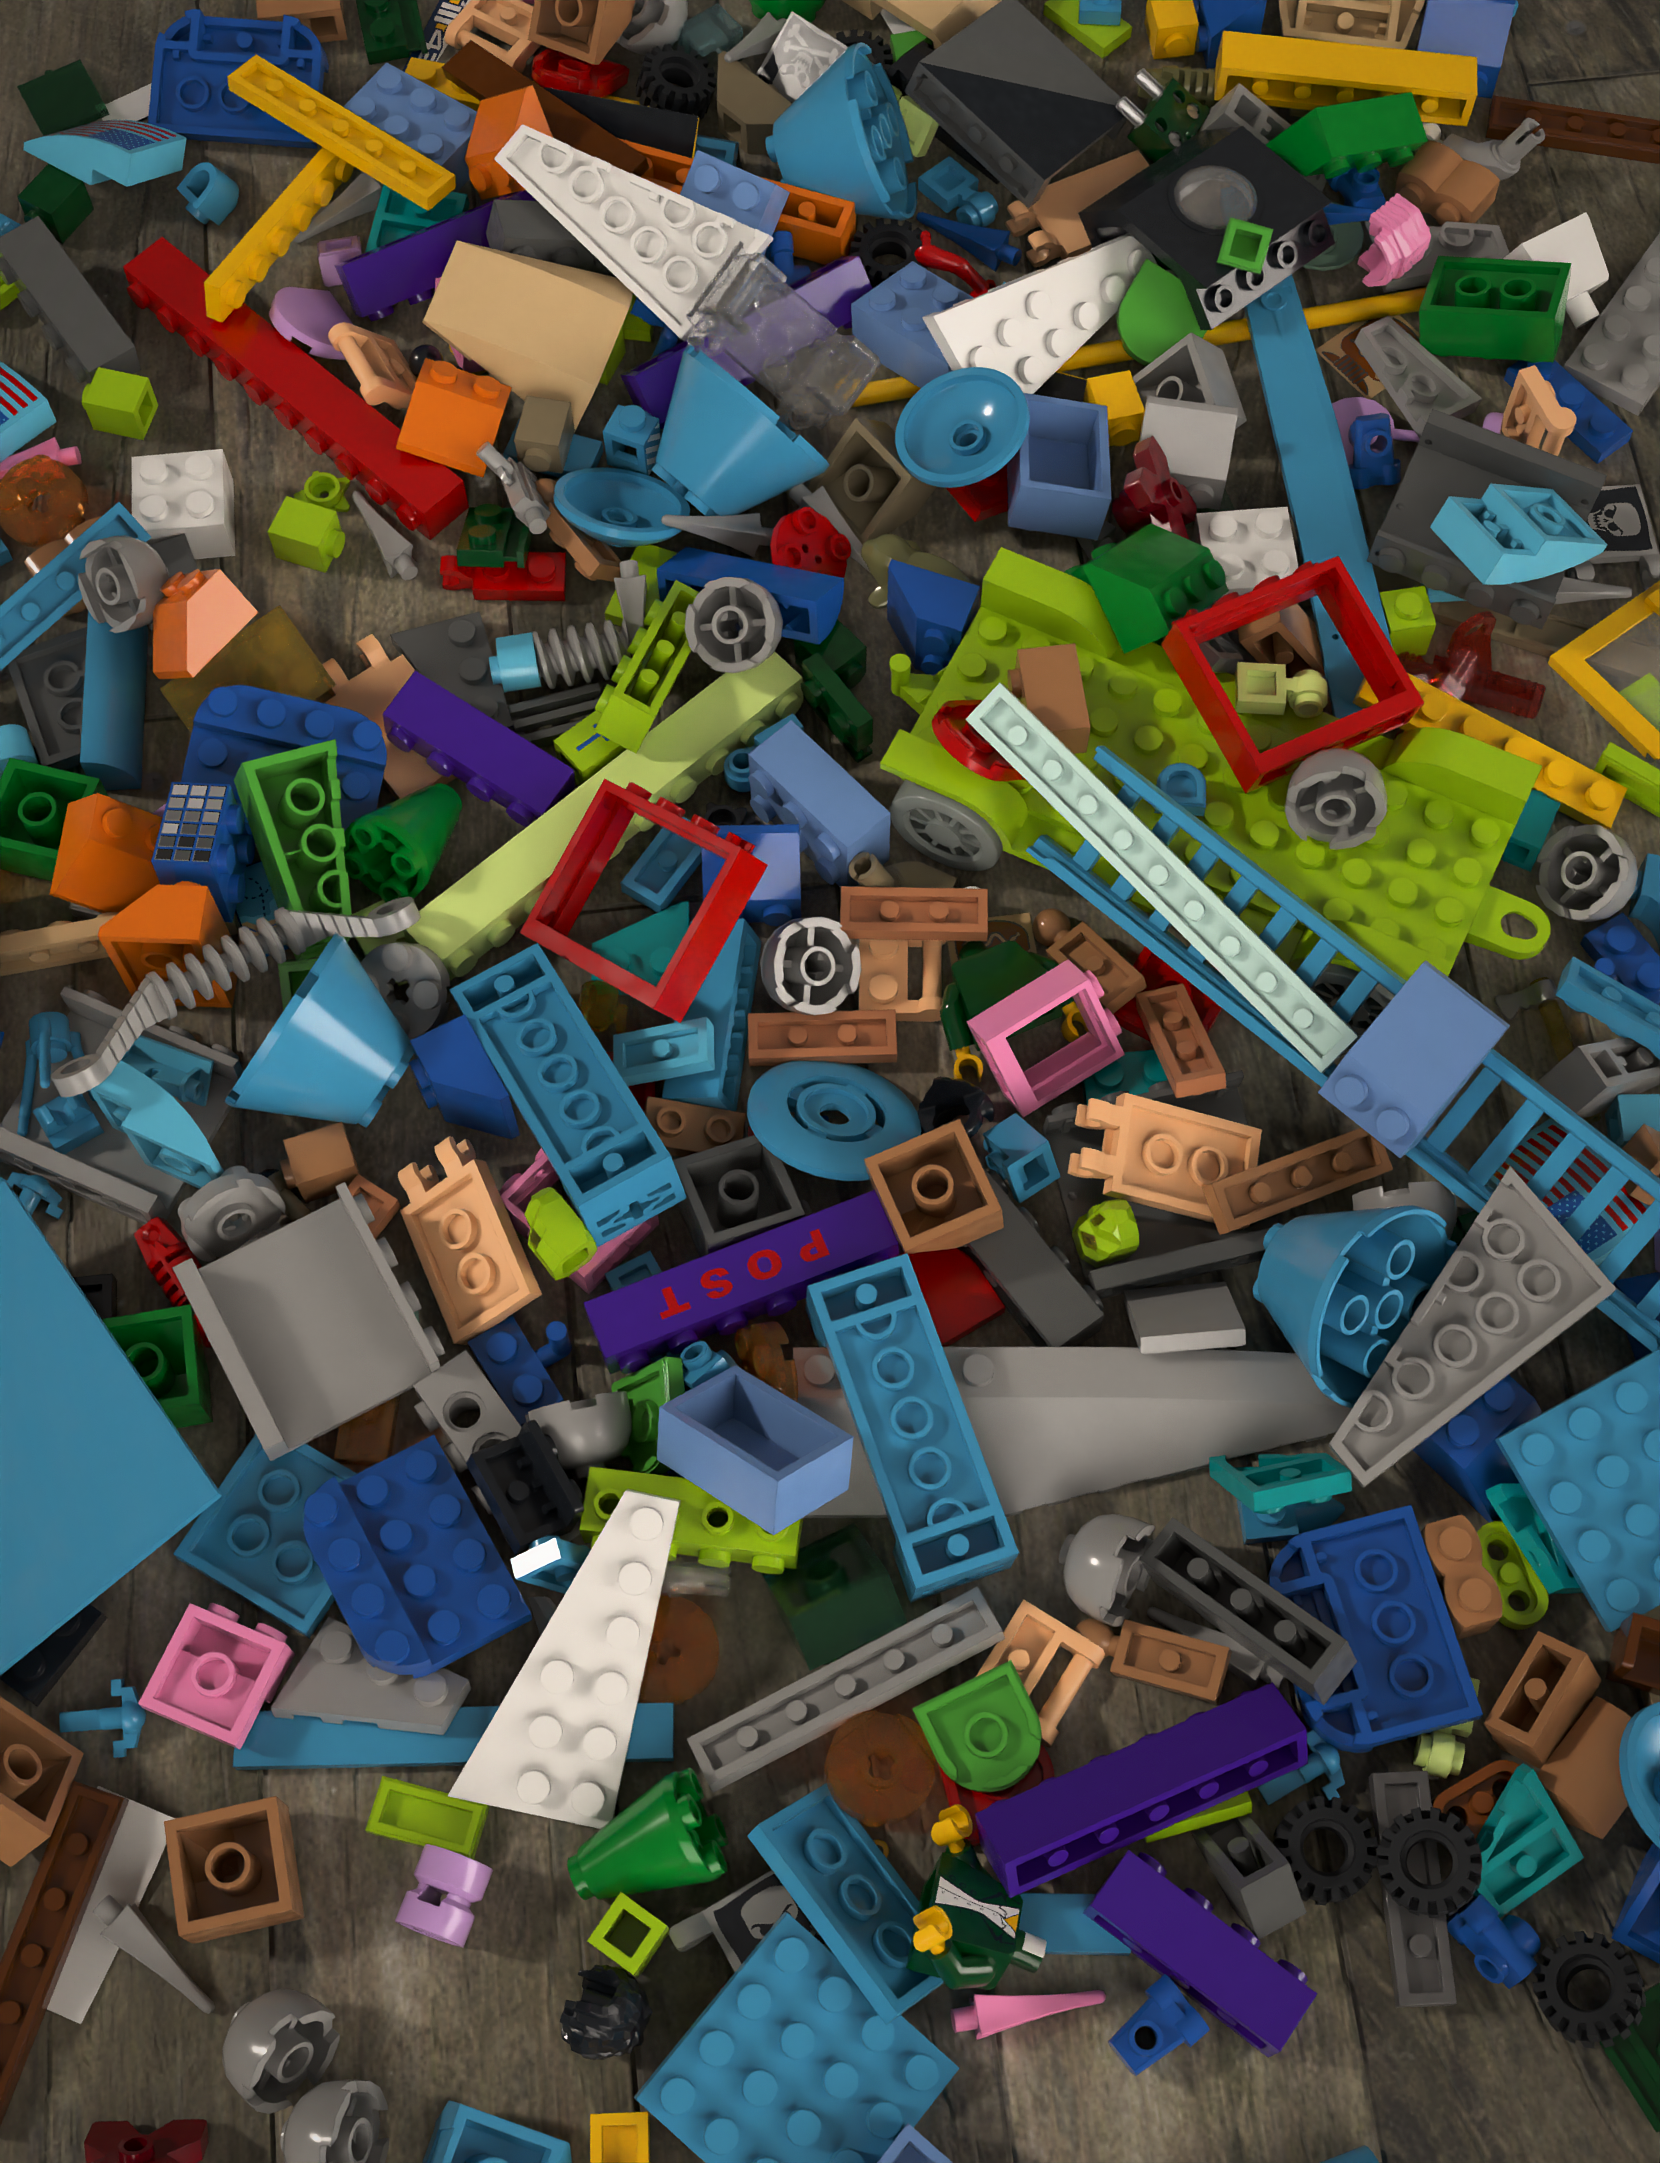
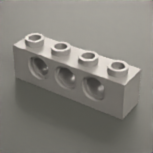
M467 1350L413 1385L421 1401L414 1406L415 1411L430 1432H433L438 1427L441 1429L449 1441L442 1449L459 1473L468 1468L466 1462L472 1453L516 1437L522 1428ZM475 1410L480 1413L478 1421L471 1427L460 1428L454 1425L458 1415L464 1411ZM478 1485L471 1488L472 1492L487 1514L490 1515L492 1511ZM581 1517L570 1533L560 1536L562 1540L570 1542L581 1534L579 1530ZM501 1530L502 1535L504 1536L505 1540L507 1541V1539H506L504 1533H503L502 1530Z

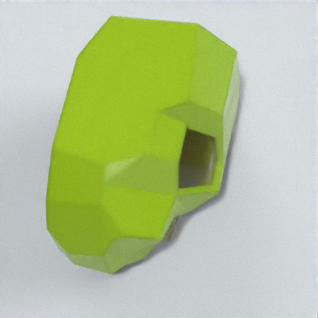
M547 1187L532 1195L524 1214L530 1226L528 1246L555 1281L569 1277L592 1259L597 1252L596 1242L584 1223L554 1188Z
M1122 1198L1104 1201L1101 1204L1092 1206L1085 1215L1078 1218L1072 1231V1237L1079 1257L1096 1268L1128 1258L1136 1252L1139 1246V1231L1132 1208L1127 1200Z

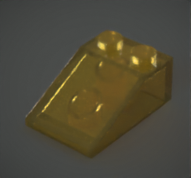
M279 605L236 634L194 678L173 679L159 690L190 733H192L193 720L199 706L209 696L211 691L217 687L247 685L315 701L335 687L336 684Z

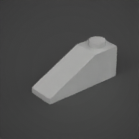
M1238 83L1210 109V113L1199 132L1244 126L1262 143L1267 144L1291 125L1243 85ZM1324 174L1303 176L1322 192L1327 182Z
M1621 1037L1578 1046L1537 1082L1581 1118H1586L1608 1109L1618 1094H1640L1659 1085L1660 1059L1650 1049L1631 1038Z

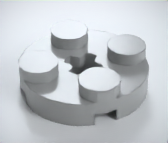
M397 942L380 945L365 956L361 965L409 1039L421 1036L441 1024L448 1012L450 1003H446V987L450 986V979L444 963L431 949L417 943ZM396 981L398 983L408 981L410 987L407 989L406 994L410 999L407 1003L402 999H396L394 995V984Z
M233 1166L226 1169L219 1178L201 1187L192 1197L185 1199L178 1207V1215L181 1219L182 1234L192 1253L199 1259L211 1263L217 1260L216 1257H224L280 1229L281 1226L278 1220L281 1216V1211L285 1214L286 1206L272 1181L260 1174L249 1173L248 1169L244 1166ZM238 1213L241 1216L234 1222L228 1219L230 1216Z

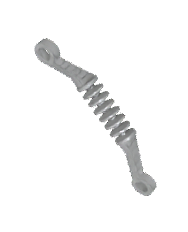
M402 897L391 900L373 909L366 917L296 911L281 907L274 911L276 927H273L264 917L256 919L258 936H255L246 926L238 928L240 945H237L228 935L220 937L222 954H219L210 944L202 946L205 960L202 964L192 953L184 955L187 970L184 973L173 962L166 964L168 981L166 982L155 971L145 974V978L138 987V991H135L129 1001L130 1003L125 1006L121 1016L118 1017L112 1026L113 1028L110 1029L104 1038L105 1041H102L96 1050V1053L74 1059L53 1072L51 1078L60 1096L72 1097L82 1094L106 1080L145 1028L166 1018L170 1020L177 1016L176 999H179L188 1009L196 1007L194 990L197 989L206 1000L214 998L212 981L215 980L222 989L228 991L232 989L230 972L233 971L240 980L246 982L250 980L248 963L251 962L259 972L264 973L268 971L266 954L269 953L278 964L285 962L284 945H287L293 953L299 955L316 942L328 936L333 937L335 932L343 937L380 938L403 931L418 922L421 917L412 897Z

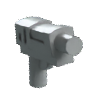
M487 441L478 449L476 455L501 479L516 517L533 534L543 533L547 528L546 520L551 512L536 489L535 481L538 480L537 477L521 461L516 463L511 457L506 460Z

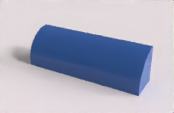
M685 547L656 569L659 598L662 602H664L675 580L700 592L705 588L704 585L722 577L748 578L768 589L777 601L783 619L781 637L820 644L832 631L839 616L843 600L844 578Z

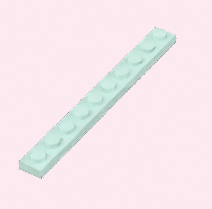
M999 683L965 719L1320 1073H1324L1360 1037L1008 688Z

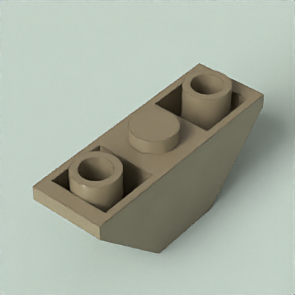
M722 51L718 54L717 73L719 132L730 141L739 142V148L747 154H768L765 139L773 135L775 120L792 103L783 97L775 86L765 83L756 76L744 62H726L724 56L727 52Z

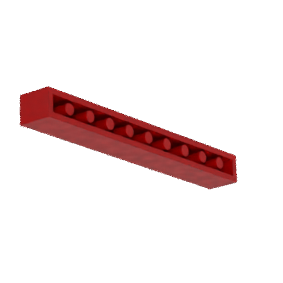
M159 238L123 266L129 286L126 288L127 292L139 308L150 309L156 314L157 319L170 333L176 331L184 337L188 346L199 357L207 356L214 362L224 378L228 381L235 379L240 383L248 396L257 405L265 404L269 407L286 429L292 430L294 428L302 434L309 447L318 455L325 453L334 461L343 476L349 480L355 478L364 485L369 496L377 504H387L393 509L406 528L411 531L417 529L431 540L469 508L464 481L443 464L396 449L401 432L396 425L371 405L367 404L365 400L296 344L285 339L275 327L244 302L240 308H234L222 323L207 317L204 282L210 275L165 238Z

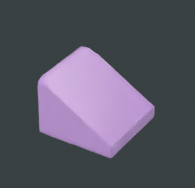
M360 236L343 237L317 243L318 260L324 285L327 287L342 285L334 265L363 254Z

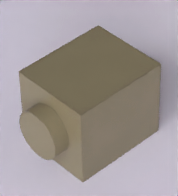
M526 396L514 438L518 462L521 461L527 468L535 472L549 471L563 474L575 431L571 402Z

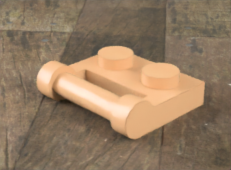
M471 0L451 21L445 31L446 44L456 49H461L472 40L521 74L526 66V61L541 46L528 40L533 6L521 0ZM475 27L512 47L507 51L470 31Z
M342 322L334 325L328 332V339L335 350L342 352L361 384L360 392L366 403L369 405H379L386 402L395 409L400 410L403 408L407 410L417 377L411 372L408 362L395 341L350 323Z
M1536 365L1518 371L1504 412L1502 432L1506 437L1539 449V444L1546 428L1548 433L1541 450L1558 456L1565 437L1573 432L1577 420L1576 415L1572 410L1559 405L1553 386L1549 381L1544 380Z
M859 939L862 969L859 978V1010L896 1009V1021H940V1010L943 1000L942 945L946 941ZM908 947H922V998L919 1000H908Z
M1023 1599L1003 1632L1005 1639L994 1646L977 1676L1011 1660L1030 1697L1060 1646L1069 1651L1073 1657L1038 1714L1042 1732L1041 1744L1050 1748L1059 1735V1731L1056 1729L1057 1725L1092 1668H1099L1105 1653L1100 1646Z

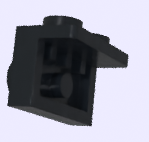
M535 1419L524 1423L518 1436L472 1453L466 1462L515 1555L529 1550V1545L537 1539L547 1536L560 1537L570 1533L584 1512L583 1496L579 1486L573 1479H568L558 1461V1452L554 1441L548 1434H543Z

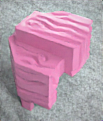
M1396 193L1394 197L1386 201L1385 205H1382L1380 209H1377L1370 216L1369 234L1375 237L1374 243L1369 247L1368 251L1366 250L1359 257L1357 263L1369 272L1362 280L1368 287L1387 285L1392 279L1402 277L1404 272L1412 268V265L1417 264V262L1423 259L1424 253L1429 247L1431 240L1430 227L1426 225L1420 209Z

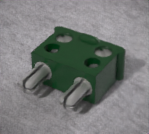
M1142 68L1136 73L1134 81L1152 99L1142 112L1124 96L1117 102L1116 109L1134 125L1127 138L1148 158L1156 162L1195 136L1209 115L1210 110L1207 105L1200 104L1174 78L1162 86Z

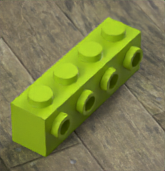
M675 580L664 602L658 599L654 600L643 621V624L649 626L648 630L641 626L639 627L627 650L633 654L632 659L623 655L611 678L612 681L618 683L617 686L613 687L607 684L595 706V710L602 713L594 732L637 754L692 652L685 633L686 610L689 604H693L699 593L698 591Z
M591 1466L589 1468L583 1505L584 1512L582 1513L579 1530L584 1543H591V1549L624 1492L630 1489L681 1500L668 1561L676 1560L677 1554L696 1556L700 1564L719 1568L729 1567L730 1561L752 1563L751 1568L753 1570L766 1574H782L784 1568H797L803 1518L777 1534L772 1535L686 1478Z

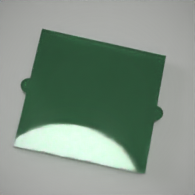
M80 59L54 71L46 70L45 75L17 86L43 136L86 125L109 115L102 98Z

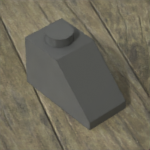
M1248 1814L1191 1831L1196 1844L1232 1909L1258 1939L1267 1936L1307 1913L1289 1862Z

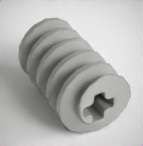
M623 617L620 632L616 631L611 620H605L602 634L599 635L594 625L590 622L586 623L584 637L581 638L573 625L568 626L565 640H561L555 628L549 629L547 643H543L538 633L532 631L539 675L544 678L550 689L556 687L558 674H562L568 686H573L577 671H580L586 683H592L596 668L599 669L605 681L610 680L613 666H618L623 655L631 658V653L627 651L629 639L625 617Z

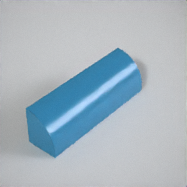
M88 610L80 764L86 776L101 780L106 791L141 789L148 628L145 625L133 630L113 633L109 631L113 627L107 622L99 624Z
M745 919L737 920L682 1020L687 1021L707 1017L714 1025L715 1070L665 1079L662 1099L730 1111L737 1110L748 1036V1013H751L762 942Z

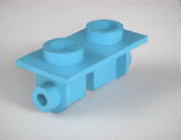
M140 1035L121 1061L133 1066L154 1080L170 1095L178 1097L179 1101H189L203 1107L206 1106L214 1061Z

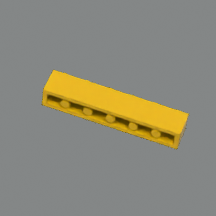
M1223 31L1216 60L1214 100H1221L1238 83L1243 85L1267 106L1313 110L1316 107L1412 92L1422 122L1467 127L1478 95L1477 57Z

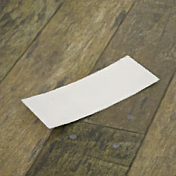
M100 1786L97 1787V1789H100V1790L106 1791V1792H108V1793H111V1794H114V1795H117V1796L126 1798V1797H124V1796H121V1795H119V1794H117V1793H114V1792H112V1791H109V1790H107V1789H105V1788H102V1787H100ZM128 1799L129 1802L47 2007V2010L79 2024L82 2023L119 1949L118 1946L100 1935L108 1926L93 1911L108 1895H111L123 1908L127 1904L132 1906L134 1903L139 1907L167 1844L164 1821L175 1819L131 1799Z

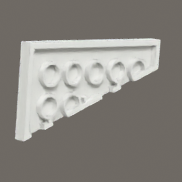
M523 124L494 158L498 164L683 341H686L774 239L769 234L753 229L729 216L704 207L691 199L617 168L604 160L588 155Z
M1127 233L1093 247L1088 252L1057 262L1058 264L1046 269H1039L992 288L985 294L972 299H965L953 304V307L941 312L931 313L922 318L952 371L970 367L994 369L1011 377L1019 385L1023 393L1034 394L1117 312L1124 295L1143 262L1148 259L1156 265L1157 263L1152 253L1132 235Z
M630 1489L624 1492L450 1790L448 1797L598 1829L604 1827L614 1818L681 1500Z

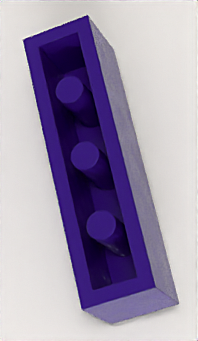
M416 670L382 714L386 736L393 745L402 751L410 752L414 750L426 758L427 764L440 775L450 777L452 774L462 780L474 796L485 802H489L491 799L506 808V813L515 822L522 826L528 827L574 789L575 770Z
M1128 1850L1119 1859L1083 1914L1130 1948L1131 1953L1161 1976L1166 1974L1179 1990L1269 2058L1281 2052L1317 1995L1315 1991L1305 1985L1308 1981L1307 1976L1290 1962L1284 1959H1279L1278 1962H1275L1258 1949L1261 1945L1259 1939L1246 1928L1236 1923H1232L1229 1927L1211 1912L1214 1907L1203 1895L1188 1887L1182 1891L1166 1879L1167 1870L1157 1860L1143 1852H1139L1136 1856Z

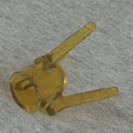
M591 980L581 986L578 1008L593 1032L605 1031L609 1028L610 1024L615 1023L616 1034L626 1033L628 1006L618 1003L619 991L616 987L600 980Z

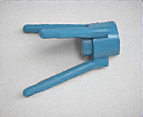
M42 1012L34 1015L28 1022L30 1039L25 1042L26 1064L17 1134L23 1137L28 1132L37 1061L39 1060L40 1086L48 1088L50 1086L51 1063L64 1060L67 1057V1052H71L74 1059L85 1056L82 1050L81 1034L70 1031L68 1017L59 1012ZM88 1090L87 1092L90 1099L92 1101H95L90 1091Z

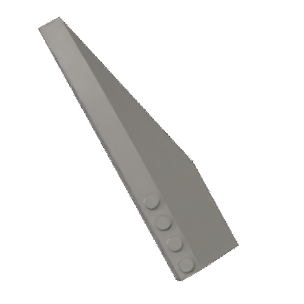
M793 1347V1400L854 1436L849 1490L803 1518H888L827 1347ZM943 1347L1006 1517L1021 1514L1023 1510L1043 1505L1049 1507L1069 1502L1071 1498L1095 1492L1101 1494L1117 1490L1123 1485L1143 1480L1149 1482L1209 1467V1457L1226 1455V1461L1230 1462L1235 1457L1252 1453L1258 1455L1277 1450L1280 1446L1304 1440L1310 1442L1326 1438L1328 1434L1338 1431L1352 1409L1326 1397L1320 1391L1296 1353L1202 1349L1143 1355L1137 1347Z

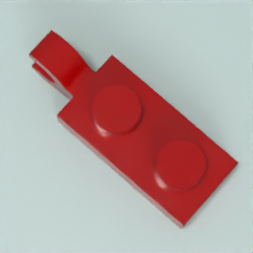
M528 552L524 568H517V562L505 561L504 567L458 566L457 556L446 555L441 557L440 575H443V589L460 590L470 588L473 591L474 600L565 601L566 553Z

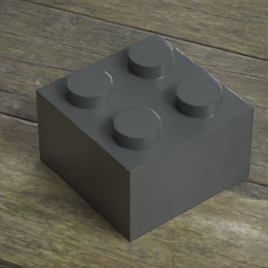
M755 1135L673 1160L687 1196L686 1199L677 1204L699 1257L805 1217V1212L782 1160L767 1150Z

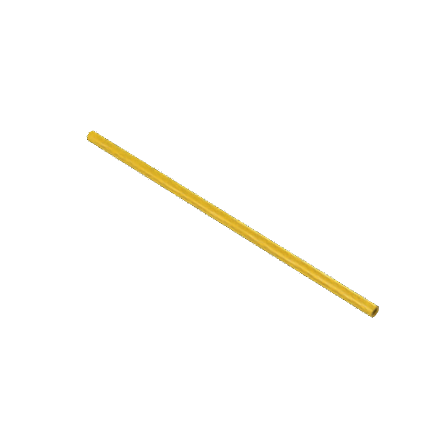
M1426 288L1302 309L1309 330L1418 312ZM1247 319L1222 322L1214 329L1207 330L1203 339L1215 346L1251 340ZM1121 339L1081 346L1057 371L1065 372L1134 359L1127 354L1122 346ZM900 376L847 385L846 394L849 407L853 408L912 398L921 388Z

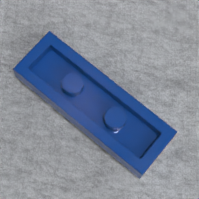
M1519 360L1507 368L1504 380L1513 388L1518 371L1536 365L1544 380L1549 381L1553 386L1559 405L1572 410L1576 415L1577 420L1573 432L1567 437L1596 464L1629 442L1633 430L1555 360L1554 362L1537 363Z

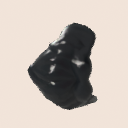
M941 1076L934 1078L933 1084L929 1087L923 1101L919 1104L918 1117L921 1124V1135L939 1128L942 1124L950 1122L958 1115H969L963 1127L970 1139L982 1126L983 1117L990 1123L994 1121V1107L988 1095L980 1087L964 1079Z

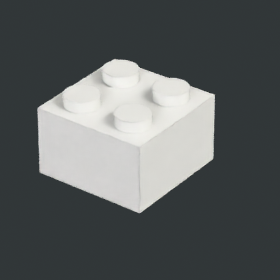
M223 449L132 457V516L151 536L146 543L151 545L185 533L194 559L235 556L234 481Z
M1288 507L1196 513L1191 541L1209 548L1214 560L1221 564L1226 576V585L1229 589L1223 596L1232 592H1238L1240 596L1253 591V588L1266 578L1278 575L1280 579L1292 575L1298 568Z

